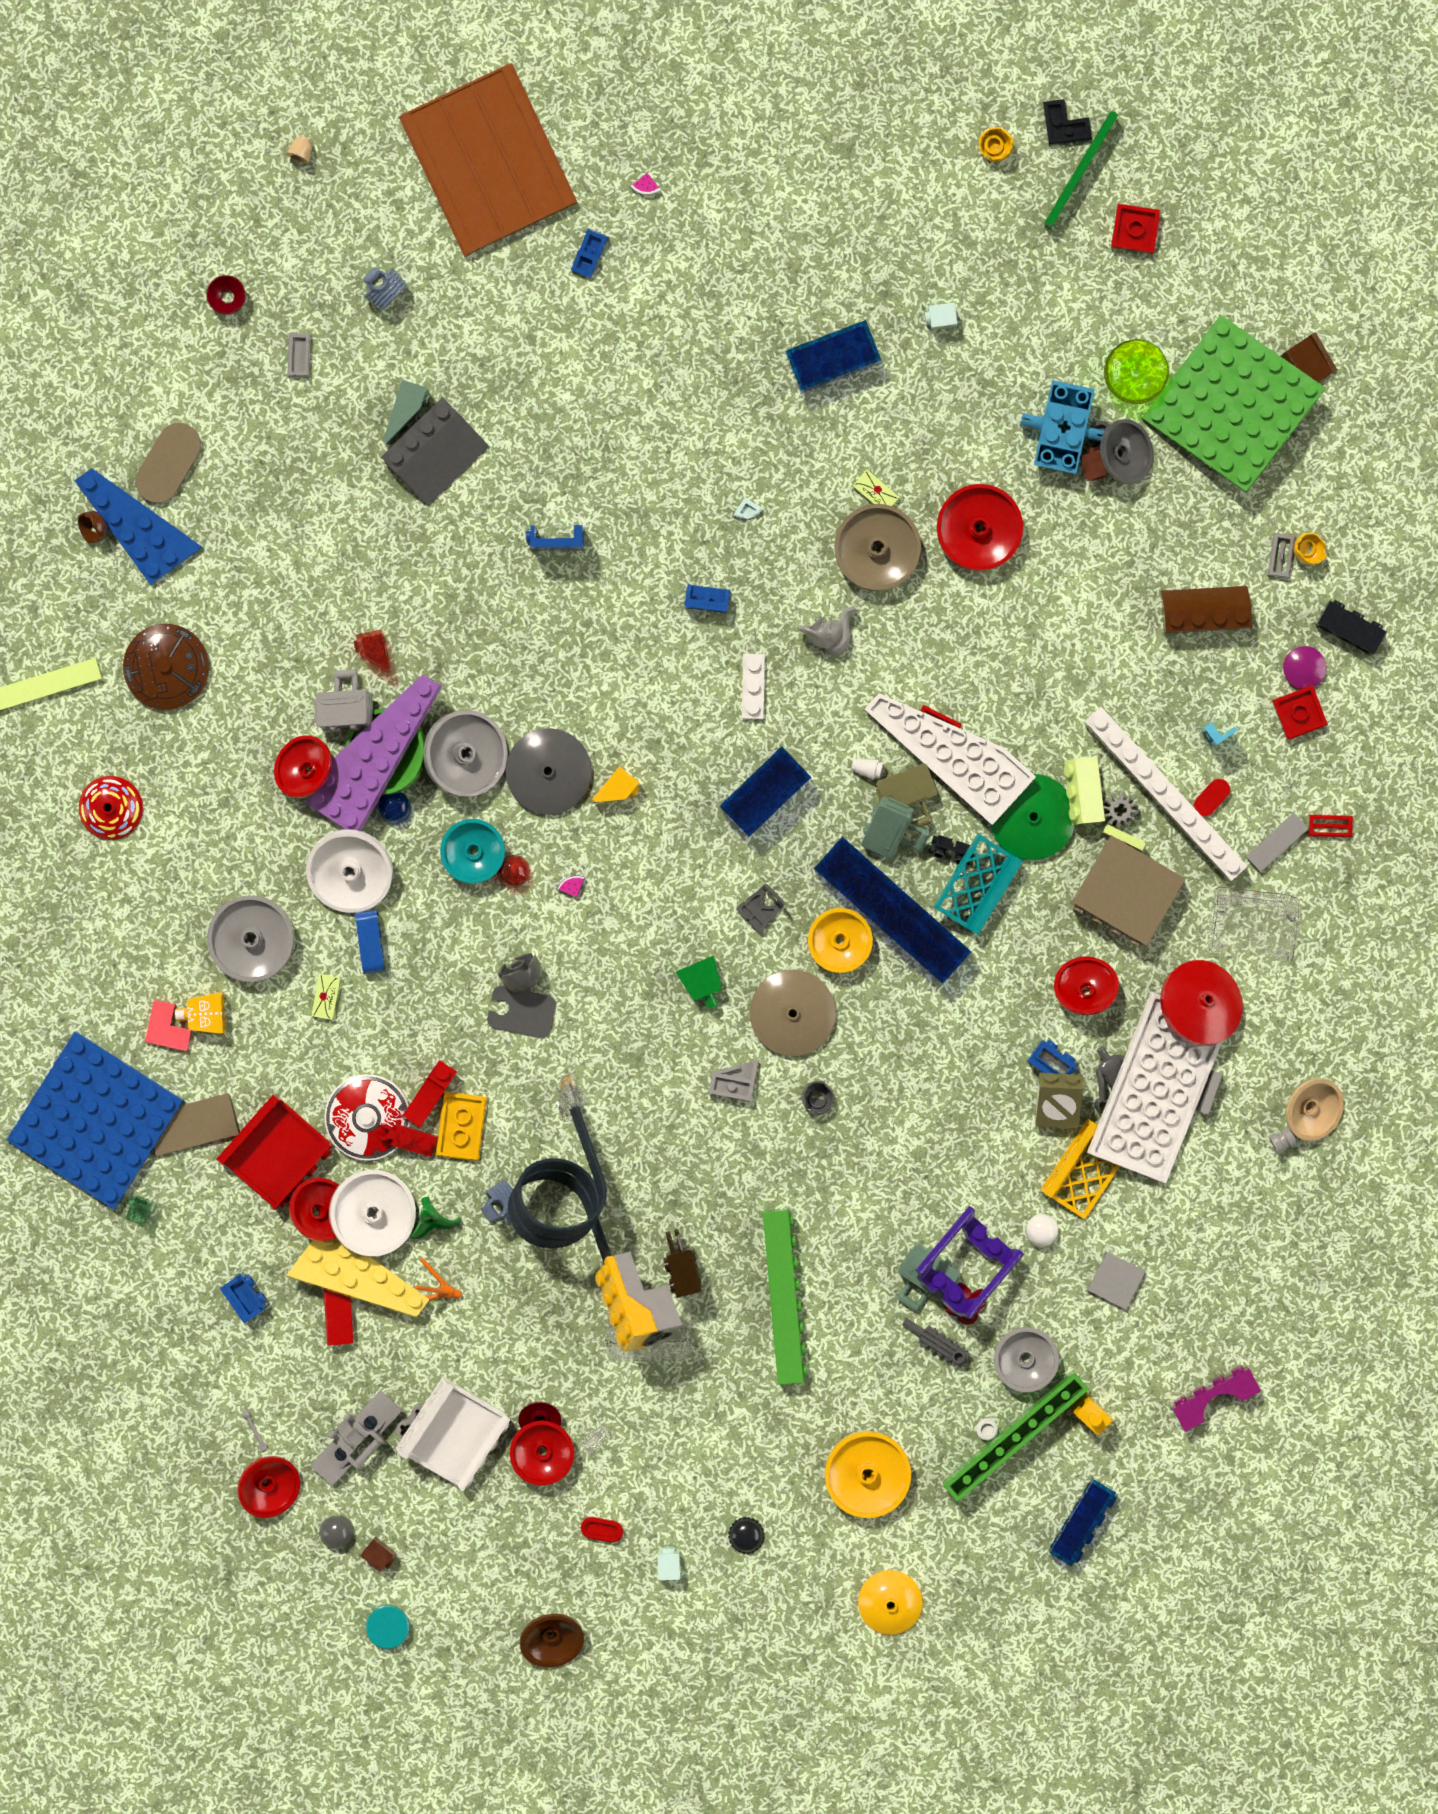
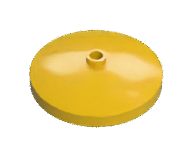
M860 1431L846 1436L834 1446L825 1464L824 1477L829 1495L839 1508L856 1517L875 1518L891 1512L903 1501L911 1482V1467L904 1450L894 1439L876 1431ZM868 1469H870V1470H871L870 1475H869V1476H865V1475L863 1474V1471H864V1470L867 1471Z

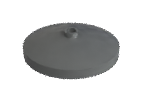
M553 728L535 730L523 736L513 746L506 763V780L512 795L525 808L540 814L562 813L574 807L586 794L592 777L591 761L581 742L571 734ZM546 767H551L552 773L550 775L544 773Z

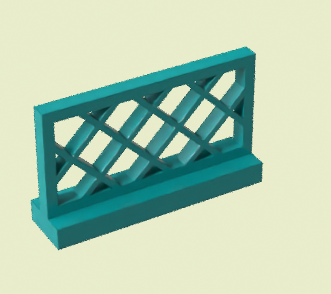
M977 834L933 905V908L979 935L1023 861L982 835ZM980 841L986 843L988 853L977 855L976 847ZM998 853L1005 855L1006 858L1003 863L995 866L993 855ZM989 856L991 867L980 870L978 859ZM975 860L977 871L966 874L965 865L967 862ZM992 871L993 879L991 882L983 884L981 873ZM978 875L979 886L969 888L967 877ZM963 879L965 890L955 892L954 883L956 880ZM980 889L982 897L979 901L972 903L970 892ZM966 893L968 904L958 907L956 896ZM952 897L954 908L945 910L940 907L946 898ZM969 908L970 916L964 922L960 919L959 910Z

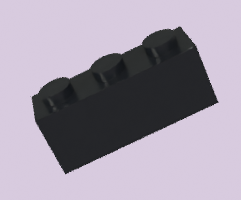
M1337 600L1333 602L1328 601L1315 625L1371 656L1375 655L1387 631L1383 630L1384 626L1373 620L1371 623L1363 619L1365 616L1358 611L1353 610L1350 612L1344 609L1346 605Z

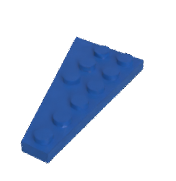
M93 468L75 480L95 510L104 517L111 532L150 585L203 548Z

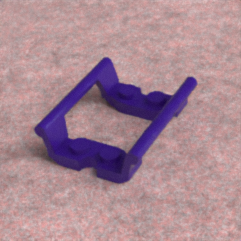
M968 1206L915 1270L918 1273L916 1278L931 1293L935 1291L940 1292L943 1295V1304L955 1314L966 1316L969 1319L974 1316L1024 1255L1019 1249H1010L998 1237L995 1239L988 1238L986 1234L987 1228L975 1218V1209L971 1206ZM960 1229L965 1233L966 1240L984 1257L1004 1265L977 1298L969 1300L964 1297L963 1290L945 1273L935 1271L932 1268L935 1259Z

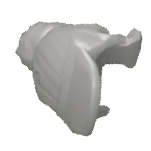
M855 607L844 608L839 621L830 619L827 623L821 625L820 622L823 618L819 616L811 627L810 625L807 627L798 625L797 629L804 633L816 647L824 648L832 655H840L845 652L850 642V617L857 613L858 610Z

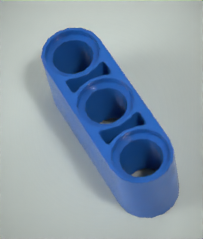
M377 910L355 913L363 974L386 971L383 965L384 953L383 945L380 943L381 930L380 923L378 924Z

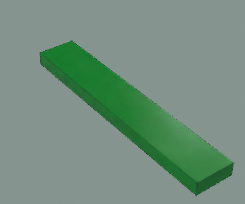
M1110 111L1046 218L1044 226L1051 229L1116 121L1119 115L1116 112Z

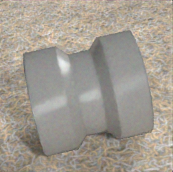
M1288 1126L1281 1130V1134L1273 1133L1268 1136L1278 1155L1284 1153L1287 1148L1298 1146Z

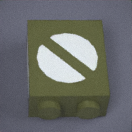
M1039 1073L1035 1106V1126L1079 1128L1083 1096V1075Z

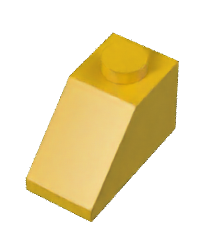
M619 766L592 800L599 803L627 800L628 797L633 799L640 790L637 787L640 783Z

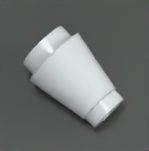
M854 759L851 771L874 781L876 779L881 780L884 763L873 759Z

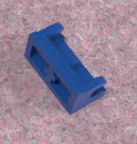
M688 584L684 607L728 613L730 590Z

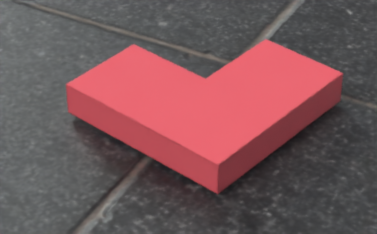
M154 1000L145 1042L188 1051L192 1030L171 1025L176 1004Z

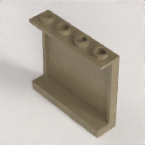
M1110 835L1107 837L1103 849L1070 904L1074 906L1073 910L1082 915L1085 913L1091 915V920L1098 925L1103 926V924L1111 927L1110 931L1119 937L1125 935L1130 938L1128 942L1138 948L1141 945L1145 947L1148 946L1186 879Z

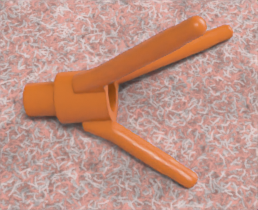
M421 1258V1263L438 1280L440 1285L439 1288L418 1285L414 1288L420 1291L437 1293L425 1296L429 1300L439 1298L450 1299L451 1297L459 1299L461 1291L448 1285L424 1258Z

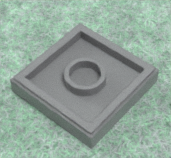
M1106 1252L1087 1290L1126 1310L1146 1271Z

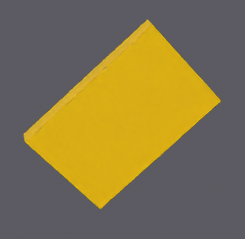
M444 1092L436 1156L479 1161L487 1097Z

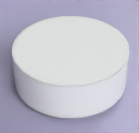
M984 1418L978 1422L976 1432L981 1439L992 1440L998 1433V1427L994 1420Z

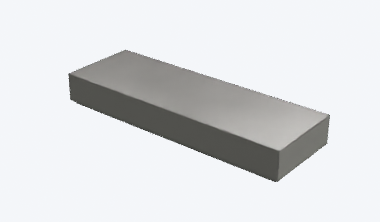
M1292 813L1249 852L1246 858L1261 872L1309 828L1295 813Z

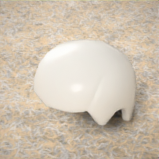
M1044 1213L1038 1214L1028 1221L1026 1237L1033 1246L1038 1248L1049 1247L1057 1239L1058 1224L1052 1216Z

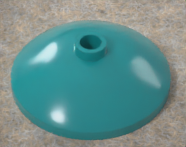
M465 819L455 823L447 830L441 842L440 856L445 869L451 876L465 883H480L493 877L501 868L505 857V845L498 830L490 823L480 819ZM472 847L477 848L478 853L476 855L470 854Z

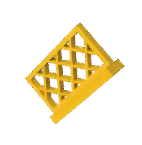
M1088 1118L1040 1189L1043 1193L1083 1219H1086L1120 1167V1165H1114V1163L1110 1162L1111 1171L1109 1174L1100 1175L1098 1164L1109 1161L1104 1159L1098 1160L1097 1156L1094 1155L1093 1162L1083 1164L1082 1155L1088 1151L1087 1147L1091 1143L1098 1126ZM1095 1165L1097 1176L1086 1178L1084 1167ZM1080 1168L1082 1179L1071 1182L1070 1173L1072 1170ZM1098 1180L1099 1189L1097 1192L1088 1193L1087 1182ZM1083 1183L1085 1194L1074 1196L1072 1185ZM1069 1186V1198L1061 1199L1056 1196L1060 1188ZM1086 1198L1087 1207L1082 1213L1076 1209L1075 1200Z

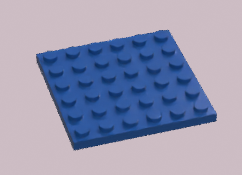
M75 1031L6 1140L112 1209H116L184 1100Z

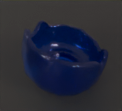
M399 792L391 795H381L378 810L385 821L395 825L401 824L409 818L412 806L405 793Z

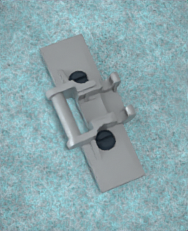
M380 1390L357 1416L348 1412L335 1430H331L328 1436L334 1440L310 1466L331 1486L338 1481L351 1465L361 1470L363 1468L362 1465L381 1444L384 1445L387 1442L380 1434L401 1413L402 1409ZM370 1434L375 1439L357 1458L352 1452Z

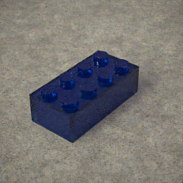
M866 320L785 350L787 361L800 394L881 364L879 352Z
M781 746L720 805V808L750 837L812 777Z

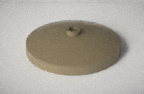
M870 504L856 509L844 519L836 534L834 552L841 572L849 581L863 589L883 591L897 587L911 576L920 558L921 541L915 524L904 512L886 504ZM874 545H880L881 551L878 553L874 551Z
M800 970L781 971L768 977L755 991L750 1005V1021L757 1038L770 1050L786 1056L804 1055L819 1048L831 1034L836 1018L834 999L827 986L816 976ZM791 1009L797 1011L795 1017L789 1016V1011Z

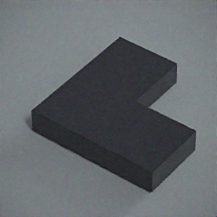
M1065 99L1043 102L1049 146L1092 139L1089 117L1067 120Z

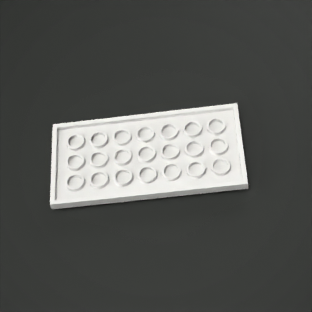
M1150 992L1087 1153L1166 1183L1222 1042L1211 1046H1197L1179 1038L1170 1029L1163 1017L1160 995Z

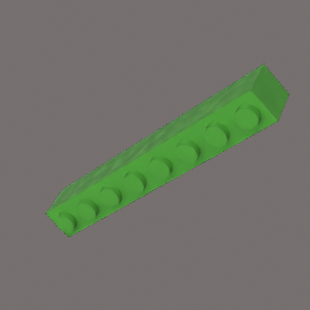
M788 1209L763 1211L778 1385L804 1383L803 1377H807V1365L802 1364L801 1355H806L805 1343L800 1342L799 1335L804 1334L803 1321H798V1312H802L801 1299L796 1300V1291H800L799 1278H794V1270L798 1269L797 1256L792 1257V1248H796L795 1235L790 1234V1227L794 1226L793 1213L789 1214Z
M1072 1370L996 1435L995 1438L943 1481V1486L959 1502L1086 1393L1089 1388Z

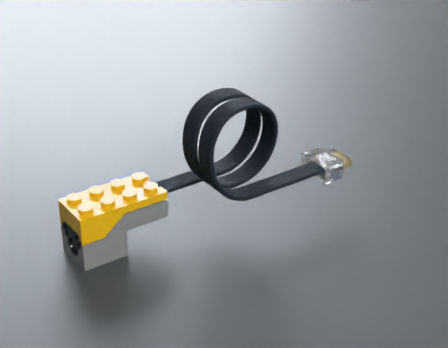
M573 1074L563 1075L556 1087L560 1096L556 1103L563 1122L572 1120L574 1122L593 1178L581 1166L565 1159L548 1158L532 1163L522 1172L510 1194L508 1213L511 1224L517 1234L526 1242L537 1247L549 1249L572 1245L585 1237L592 1229L604 1263L601 1269L597 1271L595 1279L598 1287H601L603 1293L602 1300L604 1305L608 1307L610 1313L609 1320L611 1325L615 1327L617 1333L616 1341L622 1347L623 1353L670 1342L682 1326L669 1287L663 1286L644 1291L631 1252L611 1255L598 1218L606 1204L607 1186L581 1112L584 1105L588 1106L589 1103L582 1084L576 1085ZM537 1180H551L564 1184L579 1197L588 1219L568 1227H553L536 1220L527 1210L522 1197V1187Z

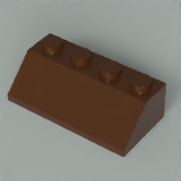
M1247 586L1161 591L1163 634L1252 628V610Z

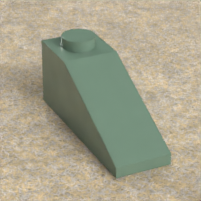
M405 380L401 381L383 439L384 444L389 445L422 411L423 406H428L431 394L428 393L427 387Z

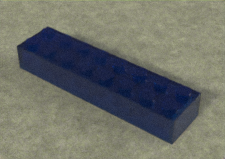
M843 836L814 867L818 874L942 984L972 952Z

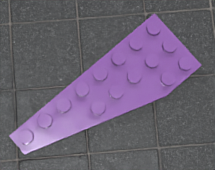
M421 675L332 759L331 771L325 784L316 793L310 795L305 803L343 828L361 831L439 694L442 685L426 675Z

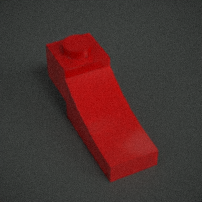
M439 1060L402 1115V1118L420 1129L456 1076L457 1071Z

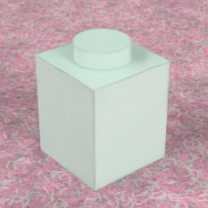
M955 303L929 306L928 312H925L926 325H930L931 330L957 327Z
M675 1547L662 1548V1551H658V1580H680V1550L675 1551Z

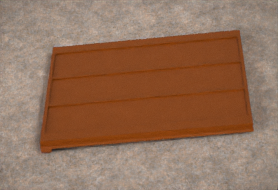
M512 63L399 116L464 257L578 203Z

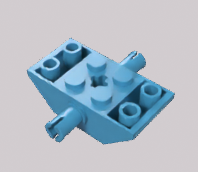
M1052 380L1044 415L1039 417L1022 413L1021 419L1023 420H1021L1020 426L1038 429V432H1040L1035 454V466L1072 474L1077 473L1083 441L1089 440L1100 443L1102 438L1100 436L1104 433V430L1090 428L1087 425L1095 389ZM1066 424V427L1069 428V430H1066L1065 433H1061V429L1058 428V426Z

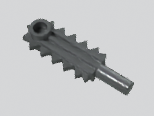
M908 1318L903 1322L902 1325L920 1336L919 1343L923 1344V1348L930 1346V1352L937 1350L938 1357L944 1355L945 1362L952 1360V1366L958 1365L960 1368H962L964 1363H969L967 1357L970 1353L966 1352L965 1346L958 1348V1342L951 1344V1337L944 1339L943 1332L937 1334L936 1328L932 1329L930 1325L923 1329Z

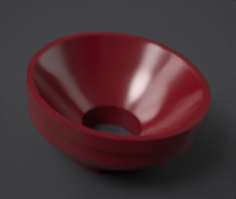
M222 275L211 281L207 288L206 297L214 311L230 315L243 307L246 300V291L243 284L237 278L230 275ZM227 290L234 293V299L230 303L223 302L221 297L223 292Z

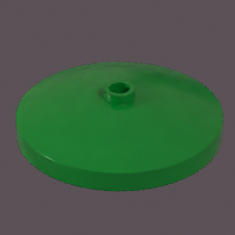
M1034 774L1036 778L993 825L990 823L991 831L998 844L1015 857L1026 860H1039L1054 855L1067 844L1075 828L1069 817L1070 806L1066 789L1056 780L1040 774ZM1031 813L1037 814L1035 821L1030 820L1029 816Z

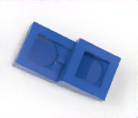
M588 228L571 270L591 278L609 236Z

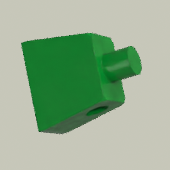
M714 955L676 971L677 976L694 1001L703 998L707 1009L719 1005L715 992L722 990Z

